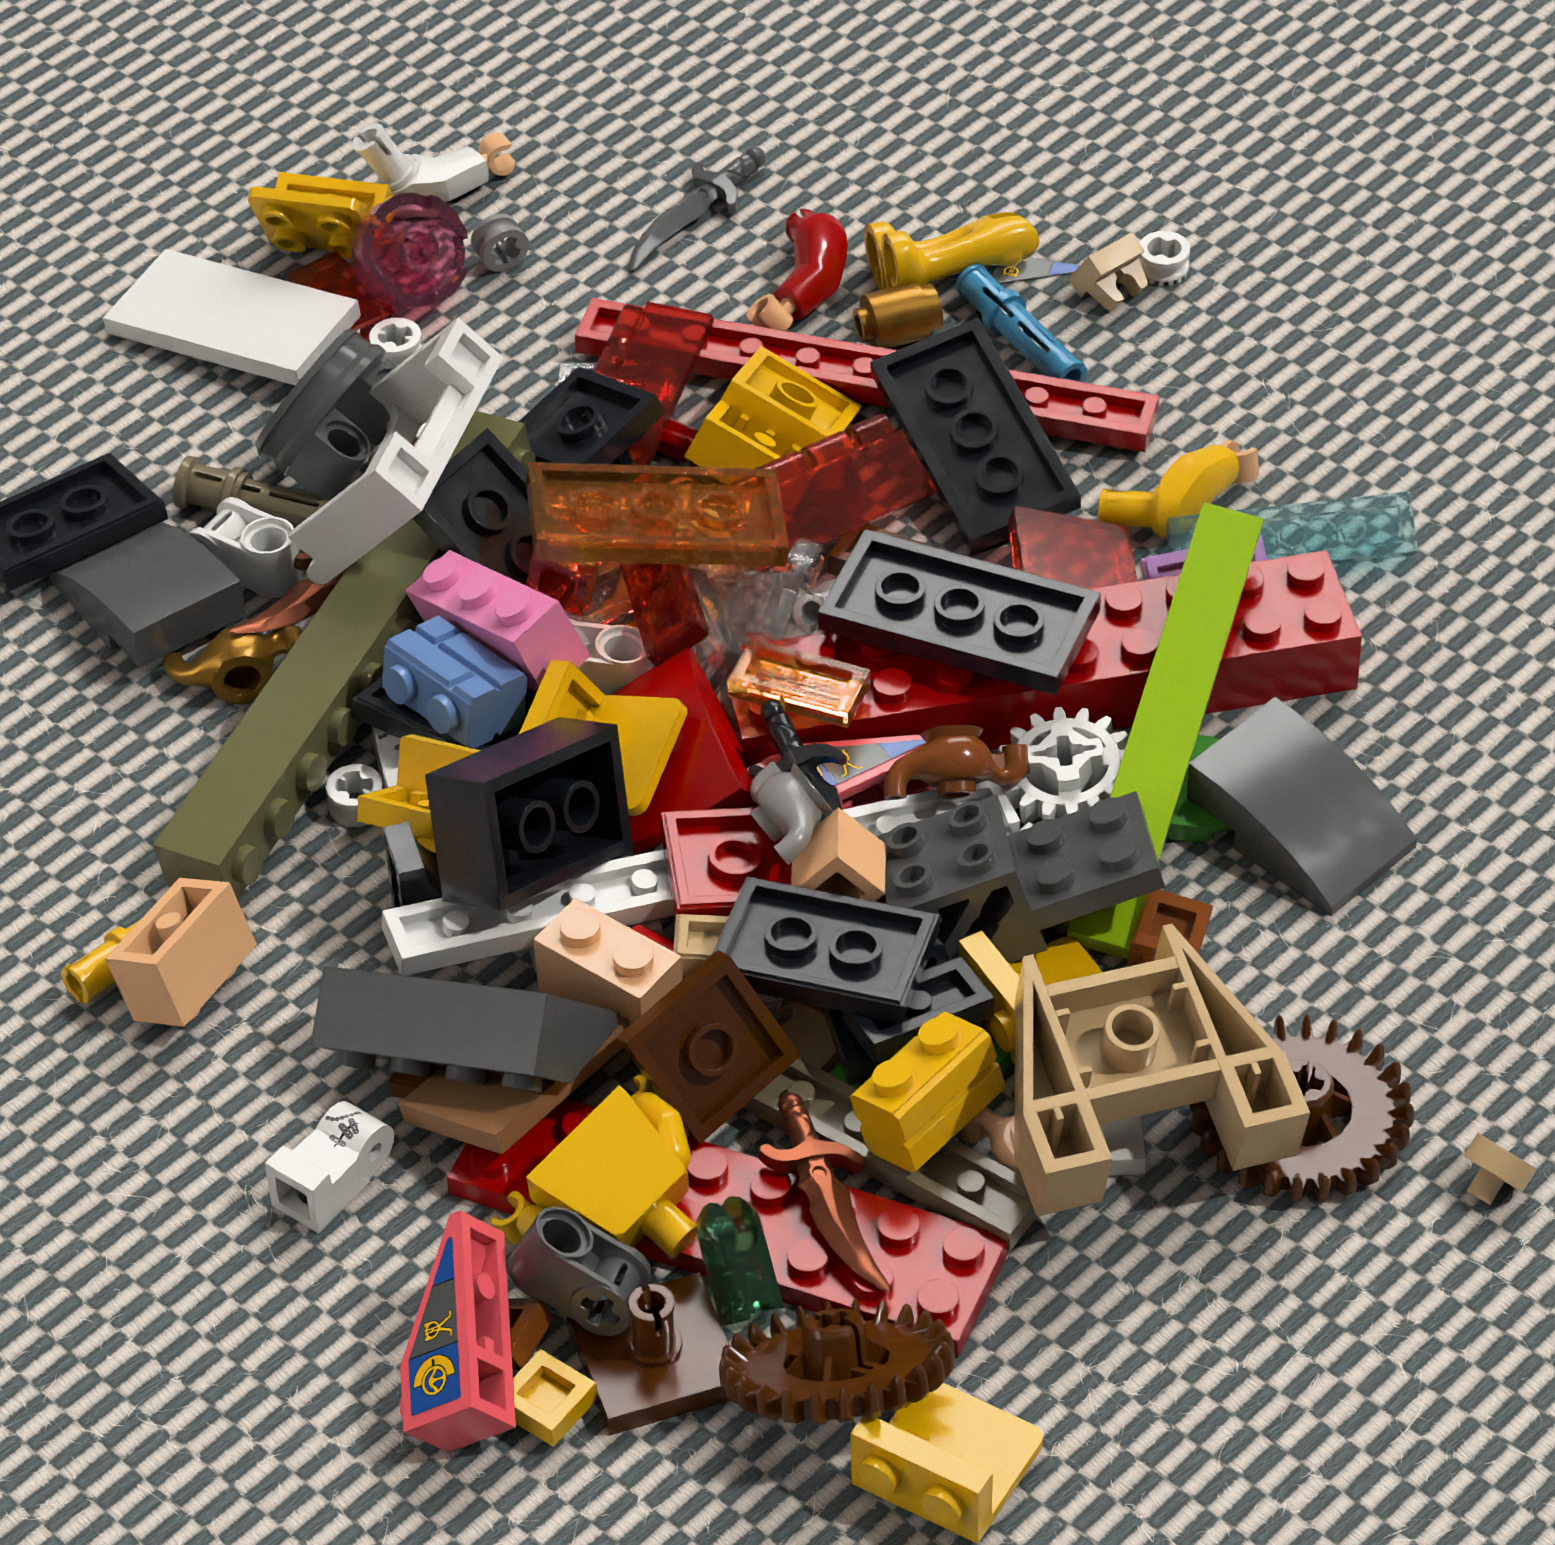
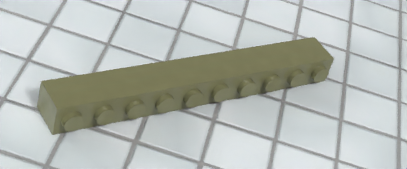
M475 410L449 460L488 428L522 466L533 475L535 455L531 451L525 423ZM413 519L409 520L348 567L154 842L153 847L168 887H171L179 878L230 882L238 900L247 885H251L256 881L262 870L263 862L278 840L289 833L293 826L295 815L308 796L322 785L328 767L341 748L347 746L354 738L360 721L352 717V700L382 676L384 646L388 639L408 629L415 632L417 625L424 622L405 590L423 574V571L431 562L445 554Z

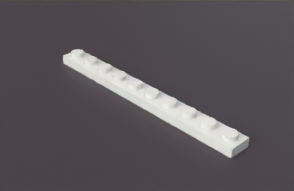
M989 781L976 784L977 794L963 799L938 798L937 789L907 795L906 798L900 800H884L843 809L845 813L875 836L891 831L898 825L909 822L915 823L950 811L961 803L979 801L997 794L1012 832H1018L1020 827V819L1007 795L1004 793L1002 786ZM661 849L607 861L502 911L444 902L442 898L383 910L382 930L401 975L406 976L534 947L533 939L575 898L625 926L670 917L675 914L664 850Z

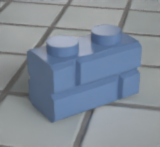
M439 615L417 625L415 632L408 629L389 638L384 646L382 688L385 689L390 699L397 704L404 703L427 719L435 731L440 734L447 733L465 747L475 749L493 740L495 733L501 736L521 726L523 719H525L528 677L464 632H460L455 626Z

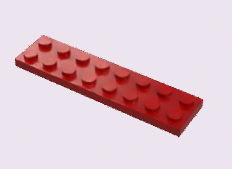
M565 1098L503 1154L466 1143L447 1176L448 1194L512 1215L516 1209L507 1200V1196L512 1191H518L530 1205H536L530 1199L526 1176L596 1107ZM686 1136L692 1156L687 1168L689 1190L675 1206L699 1227V1231L692 1242L674 1258L669 1257L648 1236H645L634 1247L645 1258L695 1274L700 1273L701 1276L797 1307L802 1306V1308L813 1312L824 1310L826 1301L830 1302L833 1309H851L853 1300L857 1299L860 1303V1311L864 1321H870L875 1318L881 1300L887 1303L889 1323L896 1322L903 1305L909 1304L913 1311L914 1323H916L924 1310L929 1311L933 1323L937 1319H941L944 1322L946 1330L950 1332L953 1338L955 1357H959L1007 1258V1241L985 1229L846 1186L850 1190L852 1208L862 1238L878 1269L891 1285L890 1292L882 1291L855 1273L825 1240L809 1212L810 1202L808 1196L797 1187L800 1179L798 1173L785 1174L773 1171L765 1166L759 1158L705 1141L699 1144L689 1136Z

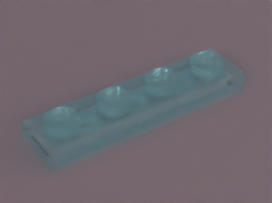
M1410 491L1235 510L1264 519L1260 534H1262L1267 560L1327 550L1332 564L1335 565L1414 556L1418 552ZM1199 514L1169 517L1165 524L1169 553L1189 549Z

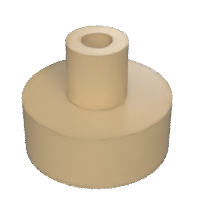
M1477 1133L1464 1154V1157L1481 1167L1467 1191L1489 1205L1493 1202L1504 1182L1523 1192L1537 1170Z

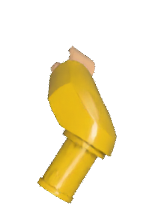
M1227 440L1222 445L1212 444L1183 454L1169 467L1161 478L1160 485L1155 487L1154 492L1103 489L1100 493L1098 507L1100 526L1152 528L1154 534H1158L1160 539L1182 535L1197 522L1203 502L1211 504L1216 497L1233 485V483H1247L1258 477L1257 448L1251 447L1245 452H1240L1237 442Z

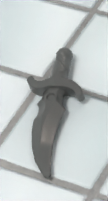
M751 147L747 149L745 154H741L740 157L734 159L719 172H706L702 162L695 163L692 167V177L696 189L693 192L684 194L679 204L664 211L647 228L632 251L628 269L630 271L636 270L666 239L690 222L706 214L707 208L714 201L726 203L729 214L736 213L739 208L736 186L743 182L744 178L752 175L756 169L763 166L766 160L764 151L759 147Z

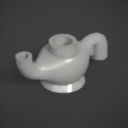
M772 761L758 772L751 782L749 793L753 801L759 805L750 814L774 843L785 835L774 848L789 865L807 847L812 832L822 819L823 812H833V810L794 761L790 772H782L776 763Z

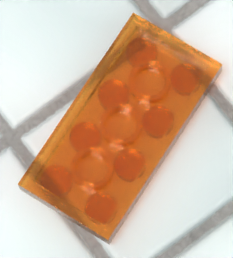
M528 462L526 486L535 560L556 561L560 563L574 561L617 562L626 565L661 563L684 566L738 565L749 568L761 566L786 567L789 543L776 469Z

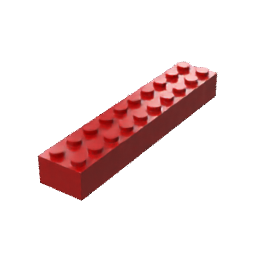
M1327 550L1251 563L1205 714L1264 705L1274 697L1281 701H1288L1357 689L1362 635ZM1180 574L1090 589L1101 592L1100 612L1057 695L833 633L823 632L719 649L720 704L745 753L740 755V758L746 769L752 765L759 764L769 756L779 754L766 729L767 723L761 719L760 709L765 702L737 694L755 661H762L857 686L862 689L846 721L843 723L784 707L785 714L789 715L796 729V735L800 737L802 743L920 735L922 732L936 727L974 725L984 729L979 739L987 745L989 750L999 749L1000 745H1011L1010 730L1013 727L1024 729L1027 732L1031 730L1030 715L1036 713L1045 722L1054 720L1053 714L1056 707L1063 708L1066 718H1075L1081 708H1087L1089 711V722L1095 724L1099 719L1108 716L1112 719V730L1132 727ZM757 663L741 693L765 700H776L784 705L843 720L858 689ZM772 672L782 675L781 677L773 676L779 678V680L772 679V681L778 682L777 684L767 682ZM784 675L787 676L784 681L791 677L795 678L790 687H787L789 682L779 685ZM796 680H804L805 682L808 681L806 687L801 686V684H804L803 682L797 683L796 686L798 688L804 687L803 690H796L793 687V684ZM757 682H761L757 689L760 691V693L751 691L749 689H754ZM810 682H812L813 685L810 691L806 692ZM815 684H819L817 689L827 686L822 696L819 695L821 690L814 694L811 693ZM765 685L775 686L776 690L772 696L769 695L772 687H767L764 694L761 693ZM779 687L782 688L780 692H785L787 689L790 690L786 694V698L774 697ZM829 687L839 690L838 692L830 691L836 693V695L829 694V696H833L835 699L824 697ZM792 691H795L793 696L803 693L798 703L795 702L797 697L791 701L787 700ZM809 697H818L821 703L816 707H810L806 702ZM815 698L810 700L811 705H815L817 703V699ZM824 699L827 700L825 704L831 705L830 707L824 706L829 711L819 709ZM834 702H837L836 707L841 708V710L834 709L839 711V714L830 712Z

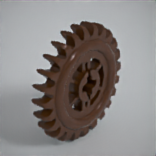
M1308 1014L1303 1017L1297 1036H1290L1285 1028L1282 1016L1278 1015L1274 1022L1272 1039L1289 1060L1309 1108L1310 1116L1298 1156L1239 1169L1238 1184L1249 1188L1260 1182L1264 1184L1263 1195L1275 1197L1281 1189L1287 1190L1291 1201H1302L1305 1192L1312 1191L1318 1201L1329 1200L1330 1189L1336 1188L1341 1194L1347 1196L1356 1193L1357 1180L1368 1185L1379 1181L1380 1169L1386 1170L1394 1167L1398 1162V1151L1403 1150L1409 1145V1128L1414 1122V1108L1410 1104L1411 1085L1408 1082L1399 1084L1401 1080L1400 1063L1395 1061L1385 1070H1381L1385 1058L1383 1044H1377L1370 1054L1361 1056L1363 1048V1032L1361 1029L1355 1031L1350 1041L1341 1045L1337 1043L1338 1023L1335 1019L1330 1022L1328 1030L1321 1038L1314 1037L1311 1019ZM1205 1101L1189 1104L1193 1112L1191 1128L1197 1135L1201 1136L1200 1149L1208 1156H1217L1216 1168L1225 1174L1238 1171L1232 1170ZM1351 1116V1121L1343 1132L1338 1135L1331 1123V1118Z
M857 1299L853 1300L851 1309H833L830 1302L826 1301L824 1310L815 1312L813 1316L806 1317L802 1306H798L796 1309L797 1329H785L779 1316L773 1313L770 1318L771 1338L766 1337L754 1322L750 1323L748 1328V1341L739 1333H735L732 1337L731 1346L725 1345L722 1349V1358L719 1364L720 1384L725 1389L726 1396L733 1403L738 1404L741 1409L749 1413H758L763 1418L775 1420L783 1417L784 1422L795 1424L803 1420H811V1424H826L829 1420H837L839 1423L853 1422L855 1417L863 1416L870 1419L881 1416V1411L883 1410L892 1412L907 1407V1402L917 1403L927 1397L929 1392L937 1390L954 1368V1343L950 1332L946 1330L944 1322L941 1319H937L933 1323L932 1316L928 1310H924L916 1323H914L913 1311L909 1304H905L896 1322L889 1323L887 1303L881 1300L875 1318L870 1321H864L860 1311V1303Z

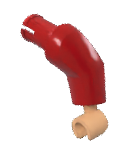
M805 208L799 209L801 216H803L802 218L796 212L789 215L785 224V232L789 240L794 243L795 269L775 290L774 296L772 294L764 295L749 308L746 316L754 326L786 331L791 326L793 320L803 319L838 290L846 263L848 243L847 233L843 225L833 215L825 213L816 214L810 209Z

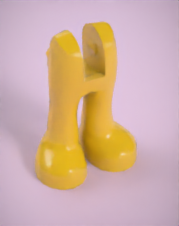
M1013 212L985 215L947 234L913 242L905 231H895L889 222L880 221L866 224L864 229L867 261L872 276L880 290L911 282H917L920 286L927 285L933 281L962 273L964 269L973 264L1014 267L1020 261L1029 258L1038 248L1040 241L1037 230L1030 221Z

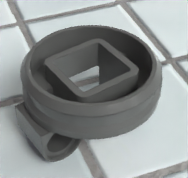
M360 329L345 330L320 355L274 412L255 443L258 455L263 453L275 462L278 472L283 476L289 475L310 493L325 499H333L346 488L370 455L371 444L379 445L387 433L386 426L390 419L387 409L369 392L374 384L396 368L397 365L389 359L382 363L381 361L386 350L378 344L369 343L359 335Z

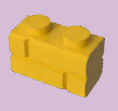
M944 1011L937 1017L925 1022L920 1027L918 1036L912 1038L890 1060L879 1064L874 1069L872 1076L849 1096L856 1118L862 1123L859 1127L866 1148L873 1155L910 1173L916 1172L1006 1088L1000 1065L994 1061L997 1055L990 1034L983 1028Z

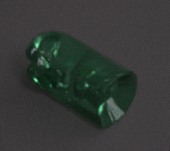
M730 1196L725 1199L722 1206L711 1202L705 1205L696 1219L695 1229L721 1326L750 1320L753 1314L783 1309L784 1304L761 1219L755 1207L739 1196Z

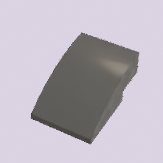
M166 523L156 524L49 574L53 585L109 649L113 650L120 646L138 668L246 616L241 581L192 536Z
M1277 697L1272 698L1189 762L1187 799L1235 831L1234 849L1330 916L1340 910L1417 846V837L1372 780L1325 734Z

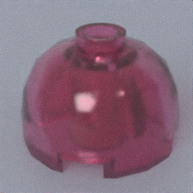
M400 193L387 197L368 210L354 230L351 254L355 273L365 290L382 304L400 309H414L438 304L455 293L467 275L468 266L464 267L466 253L463 242L464 239H468L467 230L456 211L437 196Z

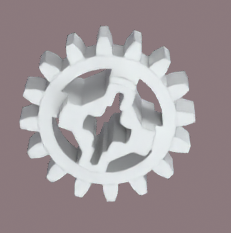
M1056 707L1053 714L1054 720L1045 722L1042 717L1035 713L1030 715L1031 730L1028 732L1024 729L1013 727L1010 730L1011 744L1027 745L1029 766L1025 779L1016 785L1002 786L1013 808H1020L1021 823L1026 825L1038 817L1043 820L1056 819L1091 807L1103 799L1110 798L1127 745L1128 734L1125 731L1113 733L1112 719L1108 716L1099 719L1095 724L1089 722V711L1087 708H1081L1075 718H1066L1063 708ZM1000 745L999 754H1002V747L1006 745Z

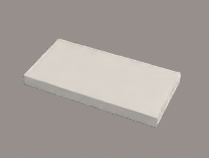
M165 249L103 317L107 334L296 385L332 342L345 330L353 326L361 316L358 300Z

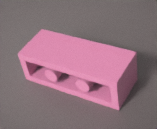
M451 550L441 558L431 562L425 568L423 574L405 590L424 622L439 615L455 626L460 632H464L523 672L528 677L527 688L536 693L551 660L571 661L578 668L591 656L558 600Z

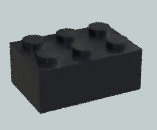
M558 717L425 774L442 899L444 902L502 911L633 850L617 724Z

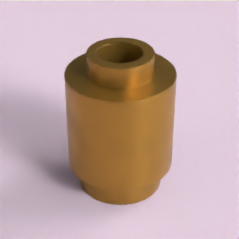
M911 282L861 295L860 308L853 310V323L861 343L869 342L870 346L888 349L929 338L932 331L942 329L943 311L937 291L932 284L920 286L917 282Z

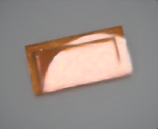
M751 638L728 679V697L758 705H763L768 700H776L782 703L785 712L848 728L871 685L870 669Z

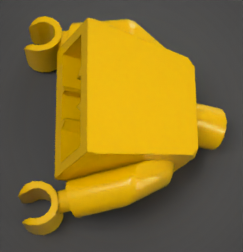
M643 1075L633 1078V1082L638 1090L634 1095L630 1096L620 1085L616 1087L526 1176L530 1199L536 1205H530L518 1191H512L507 1196V1200L516 1209L515 1213L503 1220L497 1219L494 1216L491 1219V1223L495 1228L504 1232L505 1239L511 1245L517 1246L537 1215L543 1209L552 1206L564 1207L575 1212L590 1225L631 1247H635L645 1236H648L671 1258L679 1255L692 1242L699 1231V1227L675 1206L689 1190L687 1168L692 1158L682 1118L675 1108L652 1093Z

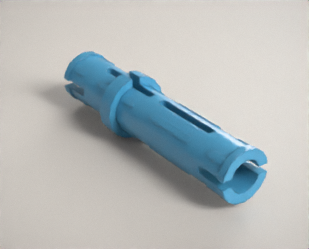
M973 264L964 269L956 281L955 288L962 297L966 298L982 314L983 324L991 332L1002 334L1044 376L1078 382L1085 380L1088 371L1085 364L1075 358L1048 329L1026 310L1025 299L1015 290H1006L989 274L982 264Z

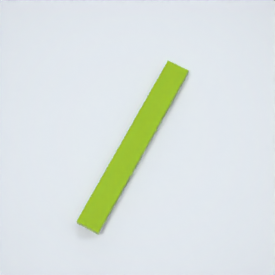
M1203 502L1110 795V798H1117L1137 791L1145 812L1158 862L1264 522L1263 518ZM1148 894L1072 919L1066 937L1076 939L1083 947L1128 960L1131 942L1137 930Z

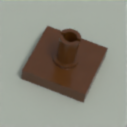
M720 950L713 953L616 1037L657 1095L680 1113L685 1133L699 1144L801 1057V1054L730 955Z
M700 1273L661 1284H648L644 1291L641 1286L636 1288L628 1300L631 1322L628 1328L621 1334L613 1336L597 1335L587 1331L577 1321L567 1316V1327L585 1374L589 1379L596 1382L598 1397L596 1402L609 1436L731 1401L726 1396L719 1377L722 1349L725 1345H729ZM607 1299L598 1301L595 1308L596 1313L601 1312Z

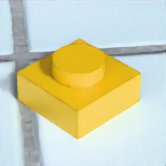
M542 1349L513 1377L516 1424L553 1447L598 1400L596 1382Z

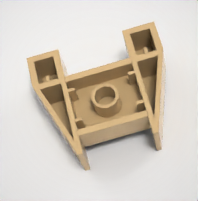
M1172 923L1162 925L1154 961L1053 984H1044L1033 954L1023 956L1015 996V1161L1036 1217L1103 1201L1112 1156L1100 1128L1102 1124L1205 1101L1233 1171L1298 1156L1310 1111L1286 1054Z

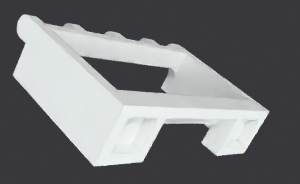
M457 318L372 386L369 393L387 409L390 419L386 426L387 433L384 439L372 450L368 458L369 466L360 478L313 513L290 533L288 538L313 559L307 569V576L314 583L323 585L331 581L423 510L503 359L502 355L461 319ZM426 423L415 445H411L419 428Z

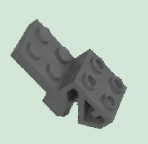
M1137 791L1117 798L1103 799L1091 807L1056 819L1039 821L1030 828L1015 833L1010 828L996 794L979 801L961 803L950 811L915 823L909 822L898 825L891 831L876 836L886 844L885 897L887 904L939 914L940 932L934 946L944 945L949 959L954 955L959 946V940L964 938L971 925L973 926L974 933L982 930L1004 959L1011 963L1023 959V956L1035 955L1047 950L1043 929L1166 888L1145 812Z

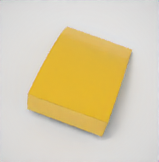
M760 346L731 380L721 400L706 416L684 457L779 514L785 513L790 517L814 483L824 451H832L837 448L858 415L862 405Z

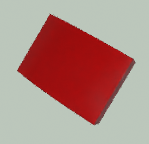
M685 646L611 694L617 696L677 698L687 708V716L647 810L638 816H629L633 842L632 852L634 855L652 852L662 844L660 833L661 812L749 808L756 804L749 793L752 779L740 758V755L745 753L691 647Z

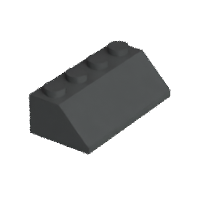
M324 966L310 1046L336 1051L334 1064L374 1070L376 1058L391 1060L390 1072L425 1078L430 1077L431 1066L446 1067L445 1079L476 1085H485L487 1073L503 1075L501 1087L542 1093L544 1081L566 1084L573 1082L616 1029L620 1012L549 993Z

